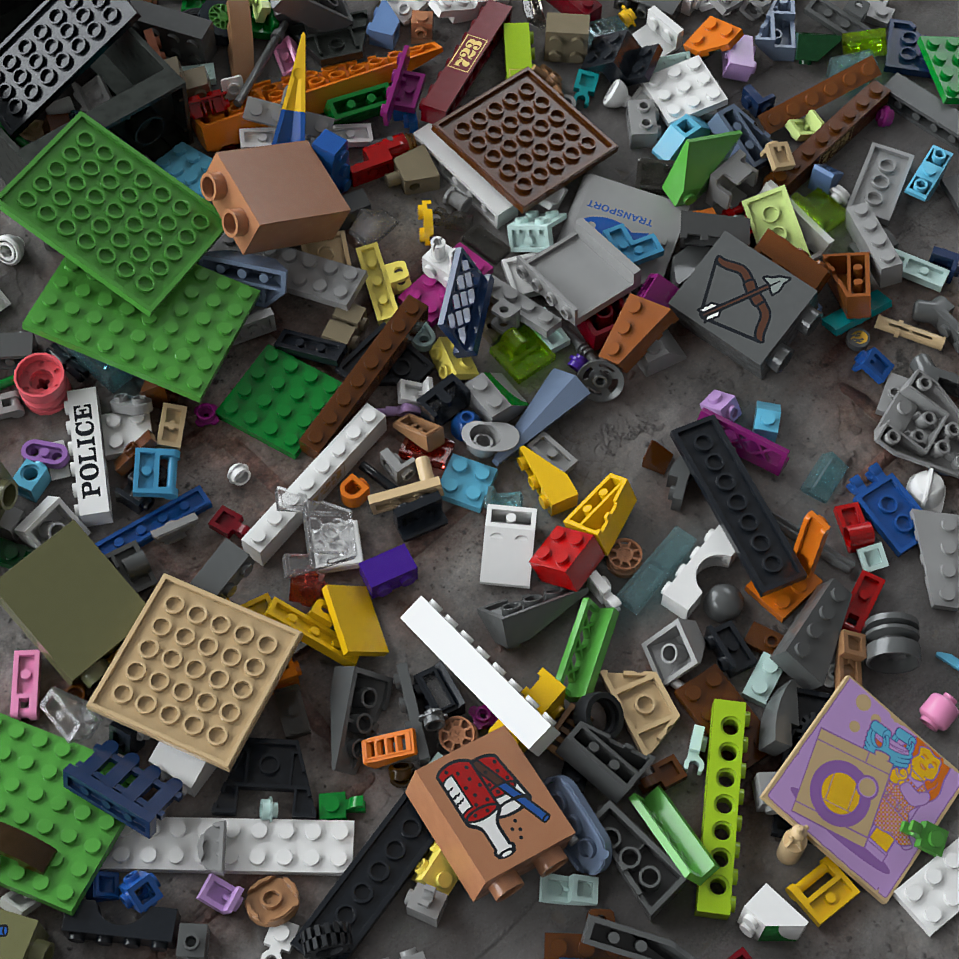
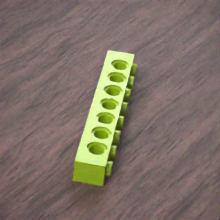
M714 699L712 704L700 841L712 857L722 856L726 861V866L720 867L701 886L697 885L694 916L727 920L730 913H735L736 896H732V885H737L738 869H734V858H739L740 842H736V832H741L742 815H738V806L743 805L744 789H740V780L745 779L746 763H742V754L747 753L748 737H744V728L749 727L750 712L746 711V702ZM726 725L734 727L736 734L729 735L725 733L723 727ZM721 752H731L734 755V760L727 761L723 759ZM723 776L728 777L732 781V786H722L719 778ZM726 803L730 808V812L721 813L717 809L716 804ZM716 829L725 830L728 834V839H718L714 831ZM714 882L721 884L724 893L720 895L714 894L710 889V884Z

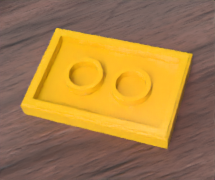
M325 585L322 588V592L343 656H385L388 654L389 650L367 586Z

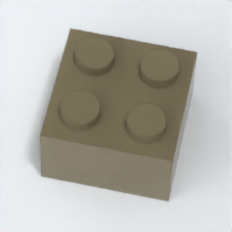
M547 12L544 61L583 64L588 50L590 15Z

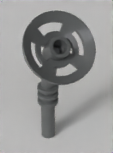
M564 326L562 329L570 338V342L576 347L575 351L589 361L580 368L577 374L578 379L586 388L589 386L595 391H601V394L590 391L591 394L588 396V399L596 402H606L616 398L624 387V376L621 369L610 361L597 359L590 345L586 341H582L569 326ZM591 367L593 370L590 372L589 378L583 379L585 371ZM612 379H618L617 386L610 391L608 387L611 385Z

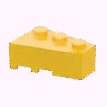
M542 667L537 673L539 680L531 689L526 686L521 693L524 697L530 695L540 705L537 710L541 714L547 712L554 720H557L565 710L563 707L566 687ZM498 719L488 730V733L504 726V724ZM509 730L522 752L525 753L528 748Z

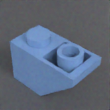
M382 0L380 6L374 10L373 21L368 23L366 34L369 35L370 45L394 50L400 37V20L387 0Z

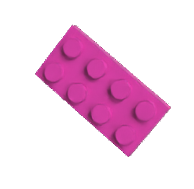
M461 242L453 247H463L483 275L493 273L492 265ZM424 273L398 296V303L402 304L410 294L428 306L427 323L432 328L438 323L446 288L442 283L434 278H429Z

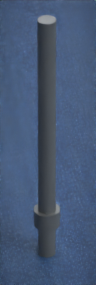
M282 20L278 28L273 30L268 45L233 102L236 107L242 106L275 48L283 41L285 31L289 26L288 21Z

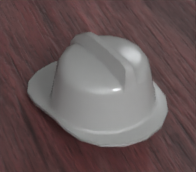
M472 421L467 423L461 432L462 439L467 444L466 449L479 458H488L496 452L509 451L519 443L520 439L518 430L504 422Z

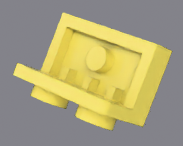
M439 337L429 354L441 380L451 373L459 380H471L479 375L471 357L456 358L454 356V345L448 337Z
M435 841L430 846V851L426 857L421 859L415 867V873L411 879L415 883L429 884L436 887V890L449 895L459 878Z

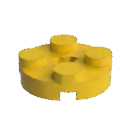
M422 200V204L417 206L418 220L423 221V227L419 228V240L424 242L425 246H431L429 237L434 235L432 209H427V206L431 205V200Z

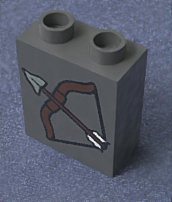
M724 231L668 303L669 308L679 318L678 324L761 380H763L770 369L777 373L784 370L794 355L795 350L789 347L791 342L799 332L808 337L816 329L823 316V313L818 310L817 290L726 231Z

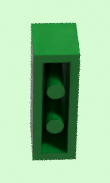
M388 82L327 100L323 110L325 116L335 118L334 125L353 124L379 116L382 104H386L387 101L386 91L389 86Z

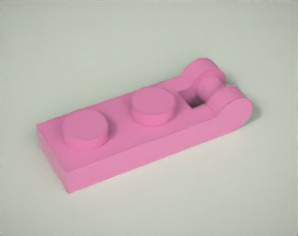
M39 649L14 651L10 717L21 721V718H29L30 721L39 720L42 653ZM21 702H29V708H21Z

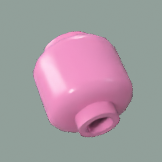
M946 692L943 695L939 693L931 694L919 709L921 722L934 732L947 730L959 716V710L955 706L957 704L956 699Z

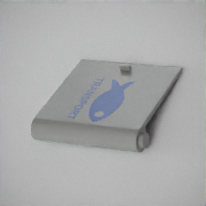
M586 174L582 178L567 214V219H565L556 242L575 232V221L581 217L601 234L603 230L622 223L633 240L654 233L665 251L663 256L637 265L641 269L642 287L649 274H660L664 277L680 235L681 210L689 211L690 206L675 207L668 198L598 175Z

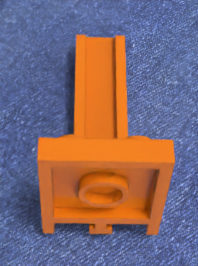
M812 510L804 517L793 548L807 573L806 579L763 597H760L752 581L745 586V591L781 623L812 595L818 585L823 583L814 572L831 526L824 517L817 515Z

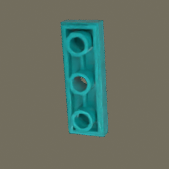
M878 289L871 292L872 318L892 307V300ZM841 308L822 318V325L835 336H838L870 318L847 319Z

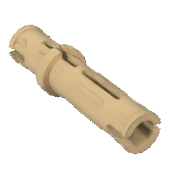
M880 314L874 326L875 329L894 334L893 337L898 338L900 336L938 349L939 351L942 350L946 337L905 324L903 320L896 321Z

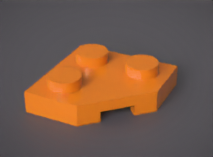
M709 16L683 46L685 51H690V53L696 56L705 57L711 51L721 49L723 52L730 50L743 37L744 33L739 27Z

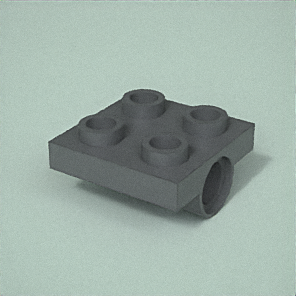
M136 540L105 554L107 559L138 595L157 586L158 581Z

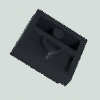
M629 30L597 36L592 41L581 69L594 73L602 71L611 84L617 79L622 80L626 86L646 83L651 79L663 48L659 44L641 47Z

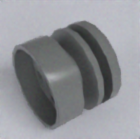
M885 612L866 619L864 623L867 642L866 665L869 669L883 674H900L920 667L922 658L921 646L918 643L920 639L918 631L919 621L916 617L903 612Z

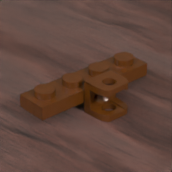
M591 908L586 916L587 920L588 914L594 916L603 915L605 919L615 922V915L611 909ZM545 932L544 959H559V957L632 959L581 942L582 934Z

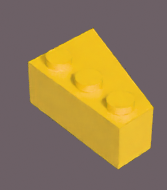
M610 473L563 521L566 528L594 535L607 556L637 501L628 479Z

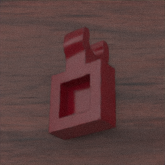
M224 505L220 507L208 522L210 529L228 539L235 534L241 540L251 529L249 526L242 524L244 521L242 515Z

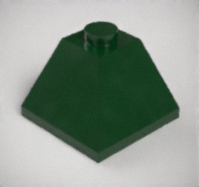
M795 32L796 51L794 59L799 60V64L811 65L812 61H818L841 41L842 36L837 34Z

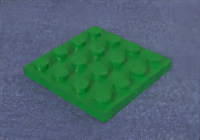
M920 36L917 44L943 104H959V37Z
M268 344L215 411L216 416L225 423L296 460L302 452L299 439L342 382Z

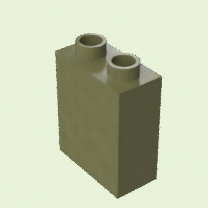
M72 520L0 576V605L69 686L75 685L78 681L82 680L90 689L101 681L110 666L106 659L121 647L146 604L75 520Z

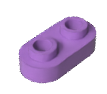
M33 439L27 441L21 448L24 460L27 458L33 462L40 461L51 469H61L70 460L67 448L58 443Z

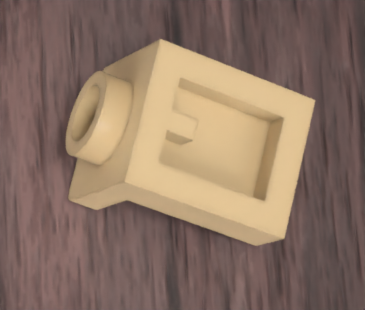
M771 141L765 145V148L760 153L761 158H768L772 172L790 170L796 165L788 141Z

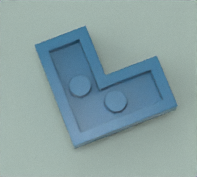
M623 223L605 229L602 232V235L636 266L664 255L665 250L654 233L633 240Z

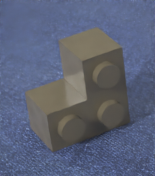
M177 56L164 59L186 82L188 98L196 95L204 98L208 92L212 91L211 81L204 65L183 71Z

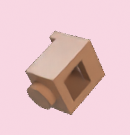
M412 10L411 44L432 42L434 31L433 11Z

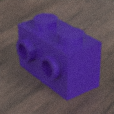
M405 543L359 563L360 576L367 586L372 599L378 596L384 597L390 594L392 590L400 586H409L418 579V568Z

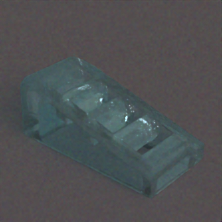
M618 16L591 21L589 23L588 43L592 45V41L597 36L629 29Z

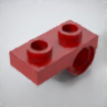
M858 502L834 507L833 512L849 554L857 552L856 549L874 544L875 533L873 526L869 521H865Z

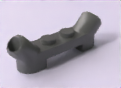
M941 295L931 301L916 300L912 309V319L917 322L932 324L941 336L946 337L959 354V322L952 316L955 306Z
M925 353L919 354L912 359L910 369L913 373L919 368L937 381L948 395L959 398L958 374L937 368L931 357Z

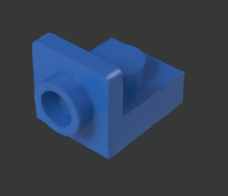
M393 111V120H403L404 128H408L410 137L413 136V133L418 130L417 114Z
M876 347L858 353L854 359L855 364L851 369L854 372L862 369L876 383L881 384L886 380L895 365Z

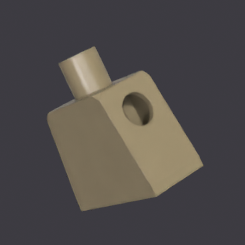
M424 144L396 157L393 160L394 172L384 175L388 188L400 184L406 195L440 189V174Z

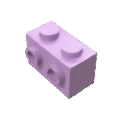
M743 35L730 50L721 51L723 78L747 82L750 75L755 73L757 63L754 61L756 47L753 46V36Z

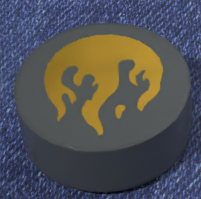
M853 328L847 333L846 345L853 351L865 350L869 345L870 335L865 329Z

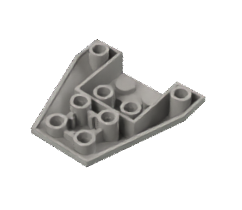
M918 368L894 396L874 430V441L896 457L927 468H934L936 471L959 479V408L937 381Z

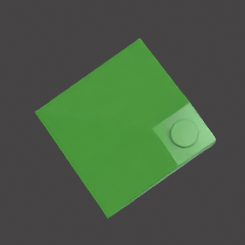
M741 130L697 137L685 141L662 186V189L675 207L693 204L708 190L710 174L729 159L742 135Z

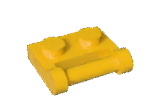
M827 856L821 859L820 865L796 884L792 883L785 888L788 896L803 909L818 928L860 893L859 889L844 872ZM826 873L833 877L810 897L807 898L803 894L806 889Z

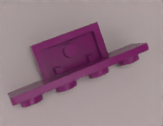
M404 45L403 51L398 54V67L393 70L391 77L392 85L391 87L388 86L386 91L387 101L386 104L381 106L380 117H383L384 126H389L394 110L415 114L422 94L426 74L407 71L410 61L409 45Z

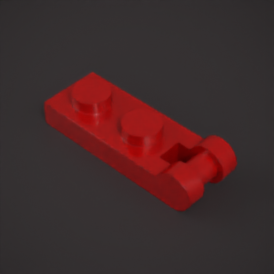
M862 570L851 592V601L841 630L846 629L861 633L864 623L868 619L883 588L885 579ZM850 617L856 620V625L846 622L847 618Z

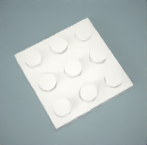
M699 55L652 74L649 82L641 83L648 97L653 99L654 106L658 108L659 114L667 127L685 114L699 117L728 105V98Z

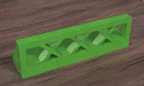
M590 598L582 599L556 675V679L562 684L566 675L568 677L569 684L566 688L565 699L569 702H577L582 696L594 692L619 616V612L614 607L599 608ZM588 610L592 612L590 622L587 616ZM581 630L583 631L584 637L582 644L580 641ZM575 652L576 663L573 667L572 657Z
M657 786L645 798L635 793L628 798L684 878L701 886L720 868L662 788Z

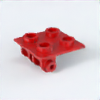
M220 89L208 92L204 98H200L199 95L189 97L190 119L195 120L204 117L200 105H202L205 117L208 116L204 103H208L210 112L213 115L214 110L211 101L216 113L227 111V108L230 107L229 100H224L227 91L221 92Z

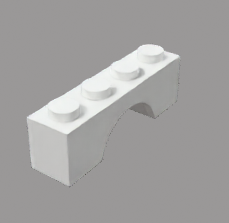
M720 524L715 530L711 528L704 538V544L701 547H695L690 555L691 560L687 565L683 563L678 568L675 574L677 577L674 581H668L661 590V594H663L661 605L682 619H688L700 604L703 592L696 581L698 573L711 566L728 568L737 557Z

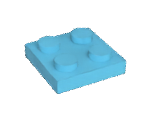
M453 453L440 480L444 491V496H441L442 500L480 513L498 475V469Z

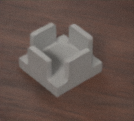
M741 149L710 174L706 203L711 207L717 203L726 210L728 208L732 209L738 206L739 202L747 198V195L736 186L740 185L743 181L752 187L756 185L759 171L746 162L747 154Z

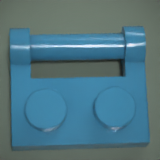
M135 448L133 497L177 499L179 491L176 488L177 464L180 460L181 452L177 449ZM160 459L168 461L166 487H159Z

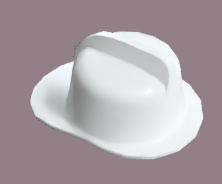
M934 468L911 476L906 486L909 494L923 510L941 513L946 495V487L941 476L934 472Z

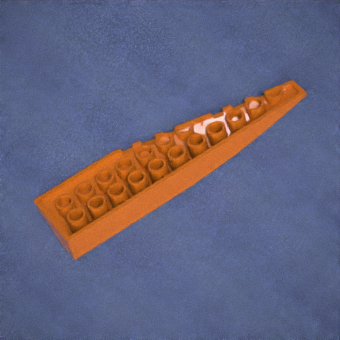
M435 41L409 47L410 61L407 71H412L443 52V47ZM402 51L388 52L387 57L369 56L366 62L357 63V60L322 67L321 72L314 70L306 71V111L321 114L324 113V107L329 99L385 82L391 83L392 72L398 67V54ZM290 75L282 76V81L271 83L269 79L255 83L248 96L281 104L283 91L289 84ZM248 96L241 107L234 105L235 99L229 100L230 107L227 108V111L219 113L215 112L213 102L211 101L214 110L213 115L210 112L208 103H204L208 114L206 117L202 105H200L204 117L195 120L191 118V126L201 145L208 152L219 151L222 147L230 144H240L239 129L271 127L243 119Z

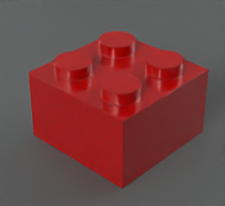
M557 525L530 559L529 563L540 581L578 592L604 558L605 553L594 535Z

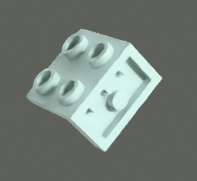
M530 210L525 212L524 216L515 218L514 222L507 225L510 252H541L553 245L552 227L567 219V213H559L558 210H550L545 213H539L538 210Z

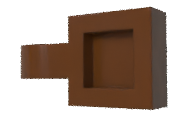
M672 754L651 765L650 770L652 774L640 780L641 784L638 787L643 795L651 792L658 785L665 791L686 780L688 775L675 755Z

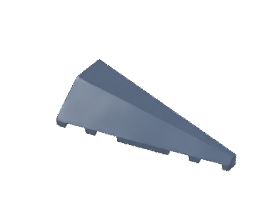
M773 0L766 14L765 21L755 37V44L772 61L794 62L796 51L795 0Z
M554 368L515 425L520 435L519 443L509 451L497 452L492 462L496 467L516 454L520 446H526L542 431L546 432L554 423L585 402L591 392L576 375Z

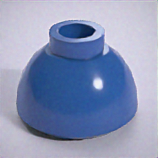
M461 411L451 421V433L457 440L464 442L461 435L463 427L469 422L482 421V419L473 411Z

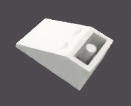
M487 505L480 584L530 589L532 566L529 561L533 557L537 519L536 508Z

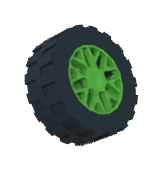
M206 0L202 4L197 17L213 21L216 45L227 46L229 45L227 0Z

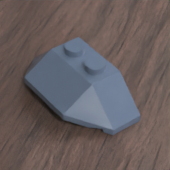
M221 250L207 252L198 263L202 267L260 290V296L254 306L266 308L287 293L288 270L275 258L256 254L243 255L241 251Z

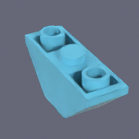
M685 114L667 128L652 149V154L667 166L677 159L687 139L713 135V132L702 118Z
M933 145L904 193L924 202L929 201L938 187L953 153Z

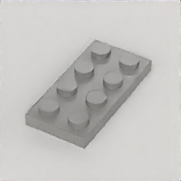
M872 142L846 208L868 202L880 224L888 226L915 155Z

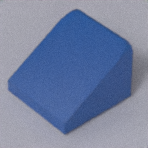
M99 871L86 893V899L96 900V902L119 900V872Z

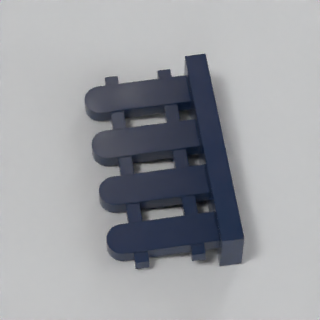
M108 740L102 745L97 743L93 747L94 753L84 763L79 760L75 766L70 763L63 769V785L66 789L148 839L156 833L157 819L162 820L165 817V809L174 800L180 802L183 798V783L180 779L171 778L166 783L160 781L161 769L156 765L148 766L143 771L138 768L140 765L138 754L128 753L123 758L117 755L119 745L114 740ZM109 762L115 764L106 775L100 773ZM131 774L137 777L127 788L121 786ZM152 788L158 790L149 801L143 799Z

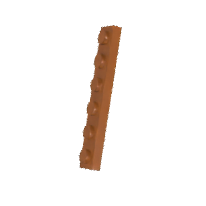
M873 55L757 117L764 130L771 134L784 127L789 119H799L807 115L810 110H816L882 75Z

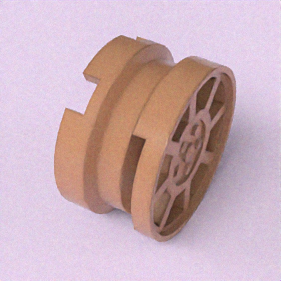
M617 539L614 543L616 546L612 547L607 556V568L616 577H632L640 569L643 555L642 549L632 539Z
M461 716L448 718L445 721V726L439 730V741L442 747L450 753L478 739L479 736L477 727Z

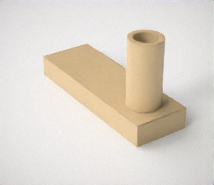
M421 456L415 460L420 479L419 482L367 496L373 515L393 510L401 503L417 500L425 493L439 491L440 495L444 496L439 476L434 477L428 456Z

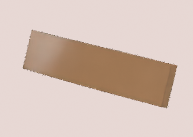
M227 0L226 6L229 19L227 24L229 46L227 50L231 77L241 75L245 83L254 68L253 32L249 0Z

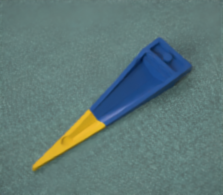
M304 32L301 34L272 145L306 140V34Z

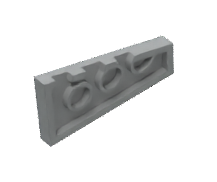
M911 509L909 513L915 526L914 535L920 548L921 554L919 556L926 574L924 578L931 608L957 611L959 609V515Z

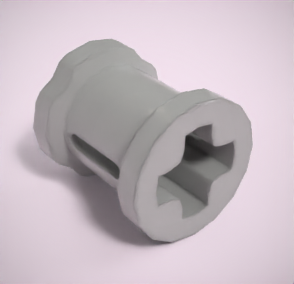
M452 186L446 191L443 197V204L453 206L458 210L459 214L463 215L470 208L472 197L462 195L457 191L456 187Z

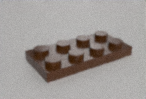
M716 663L674 691V696L697 725L705 727L704 735L708 737V740L711 709L714 699L745 702ZM746 703V711L750 712L749 727L744 728V737H748L747 753L742 754V763H746L747 771L769 756V754L759 751L761 721ZM730 725L723 727L725 733L729 735L736 734L734 727ZM721 752L723 759L727 761L734 760V755L731 752Z

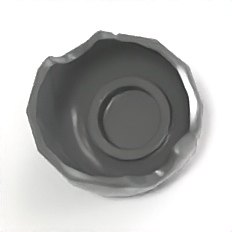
M718 584L708 591L703 600V609L709 618L718 623L730 619L734 620L744 609V598L740 590L734 585Z

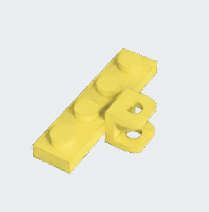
M374 242L355 249L361 269L367 270L368 278L365 282L380 326L383 322L387 324L398 309L394 295L403 293L412 283L405 261H396L384 265L378 243ZM397 269H402V270H403V271H399V272H396V273H395V271H396Z

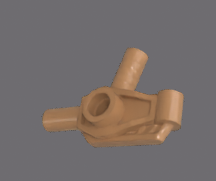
M542 64L540 67L533 65L531 69L564 97L561 91L563 89L561 76L545 64Z

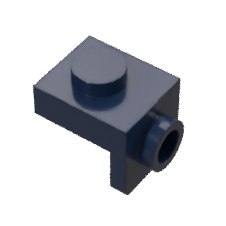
M749 84L743 87L740 102L756 119L758 115L774 107L776 96L772 93L763 98Z
M934 246L929 262L950 270L946 283L950 284L952 278H958L959 254Z

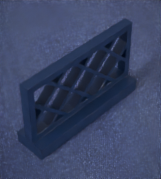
M463 247L455 249L437 324L453 343V354L456 358L478 356L495 280L491 274H482Z

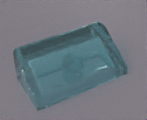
M832 451L822 454L800 490L822 503H827L848 466Z

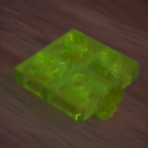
M527 325L520 329L516 327L509 328L502 334L500 342L490 347V354L518 384L556 360V355Z

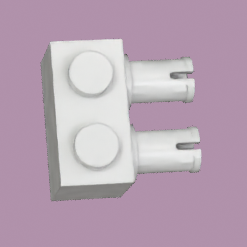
M434 236L430 242L431 249L422 257V271L429 278H434L442 283L446 288L456 248L445 244L444 238L441 240L440 236Z

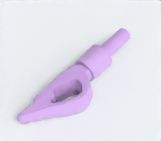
M403 403L397 407L386 406V408H376L383 414H386V417L396 415L403 417L409 413L415 416L421 415V408L411 403Z

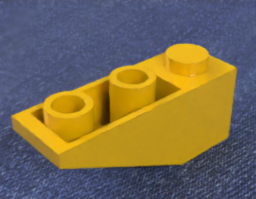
M524 445L520 446L519 457L517 458L518 466L521 471H526L531 489L536 490L539 494L538 498L541 507L544 510L547 509L552 517L577 506L579 494L569 476Z

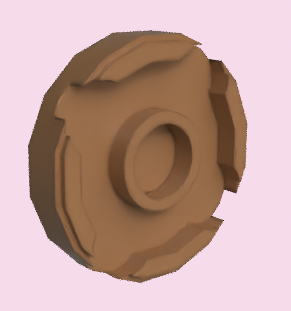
M275 875L267 876L258 880L249 888L244 904L249 918L256 925L277 927L287 923L295 916L300 907V895L295 883L289 878L283 876L282 878H276Z

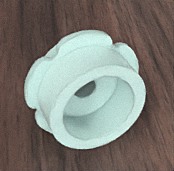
M269 796V799H261L260 819L272 822L273 818L278 817V802H273L271 796Z

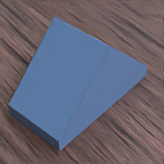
M815 164L808 188L827 198L830 195V189L838 184L844 173L827 164Z

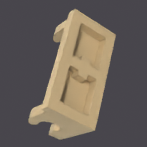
M163 402L155 448L180 450L187 406Z

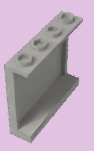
M583 217L575 221V232L530 259L525 260L520 255L517 256L516 271L519 277L529 282L535 292H539L550 306H554L565 320H569L574 326H577L641 286V269Z

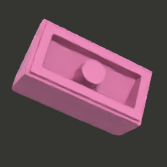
M289 36L285 37L274 50L282 76H291L298 50V44Z

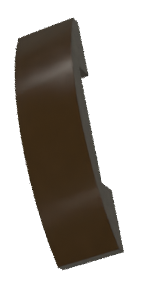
M0 822V855L16 860L21 867L44 875L56 855L57 849L33 835Z

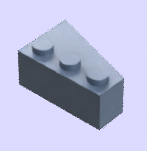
M733 103L718 111L707 125L713 134L741 130L742 135L730 157L741 149L747 154L746 162L759 170L770 164L768 158L760 157V153L765 148V145L773 140L769 138L771 135L768 132H762L753 124L755 121Z

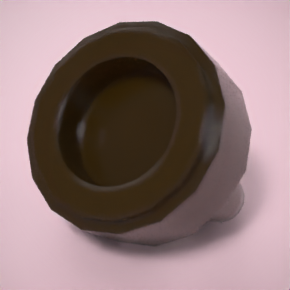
M409 761L391 764L388 767L391 784L397 788H407L415 772L414 764Z

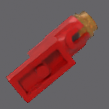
M399 133L386 138L372 140L371 145L362 148L364 162L350 166L352 186L356 187L394 172L393 160L417 147L414 135L412 133Z

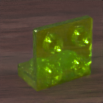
M819 187L805 197L798 192L790 197L827 234L846 220V209Z

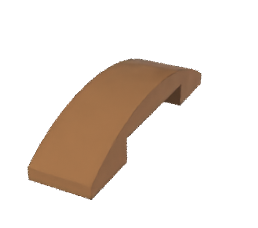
M846 629L841 630L835 656V690L847 675H850L862 686L861 662L867 658L865 634Z

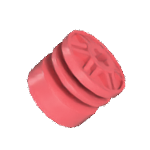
M34 353L22 359L14 370L16 387L25 406L31 412L39 415H52L64 408V401H68L67 391L72 390V387L58 358L48 353Z

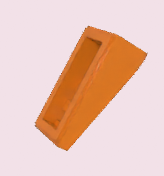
M414 728L374 736L361 741L363 764L373 769L418 754L416 731ZM402 739H405V744H406V749H405V750H403V742H402Z

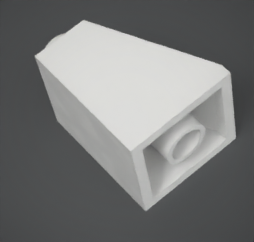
M160 741L148 760L150 766L156 765L161 769L160 781L164 782L165 779L178 778L183 783L182 794L186 795L188 793L193 797L197 795L217 768Z

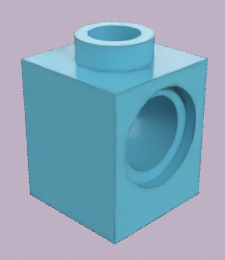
M27 458L13 477L18 484V495L35 503L52 481L48 467L40 461L33 462Z

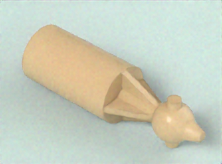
M797 824L785 832L776 851L777 858L781 863L790 866L800 860L807 846L808 825Z

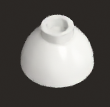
M617 79L610 86L603 99L604 106L609 108L621 106L625 108L627 106V100H631V96L628 95V89L622 80Z
M11 234L1 235L0 261L11 266L19 263L24 255L25 244L23 239Z

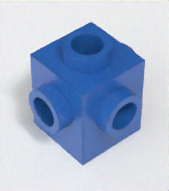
M142 870L130 872L123 878L124 882L118 886L122 892L119 897L127 909L132 908L140 913L146 912L150 906H155L157 901L164 897L159 889L161 885L153 873H147ZM140 888V891L135 894L134 891Z

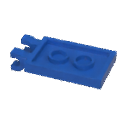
M876 462L869 466V471L865 473L867 479L872 482L866 487L861 477L857 474L850 478V483L846 485V488L853 495H856L852 501L859 503L863 515L896 556L900 557L918 545L914 535V522L911 520L909 512L911 509H923L893 473L886 476Z

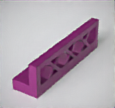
M704 407L702 408L697 420L715 414L733 447H736L735 451L739 457L777 476L781 474L789 461L788 455L790 450Z

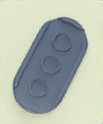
M554 775L543 780L544 785L579 839L575 845L570 846L568 844L564 849L569 861L581 873L589 875L602 873L609 867L612 860V844L606 830L572 779L565 775Z

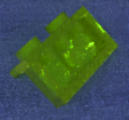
M886 28L842 33L844 60L862 59L871 55L873 57L887 55Z

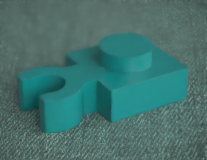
M582 69L578 70L573 87V92H577L574 95L576 104L578 100L582 99L585 101L584 108L589 106V96H594L600 74Z

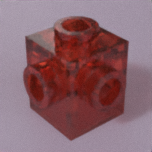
M312 568L305 570L296 569L291 577L289 601L299 602L302 606L312 607L318 599H323L322 588L325 585H329V583L325 582L326 574L319 573L318 570Z

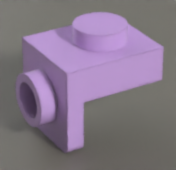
M715 389L700 403L701 409L704 407L732 422L742 414L736 396Z
M211 873L208 875L196 899L219 913L226 915L238 910L243 901L241 895L244 888L240 886L234 887Z

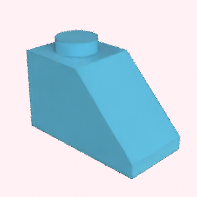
M757 401L752 432L775 443L779 430L781 405Z

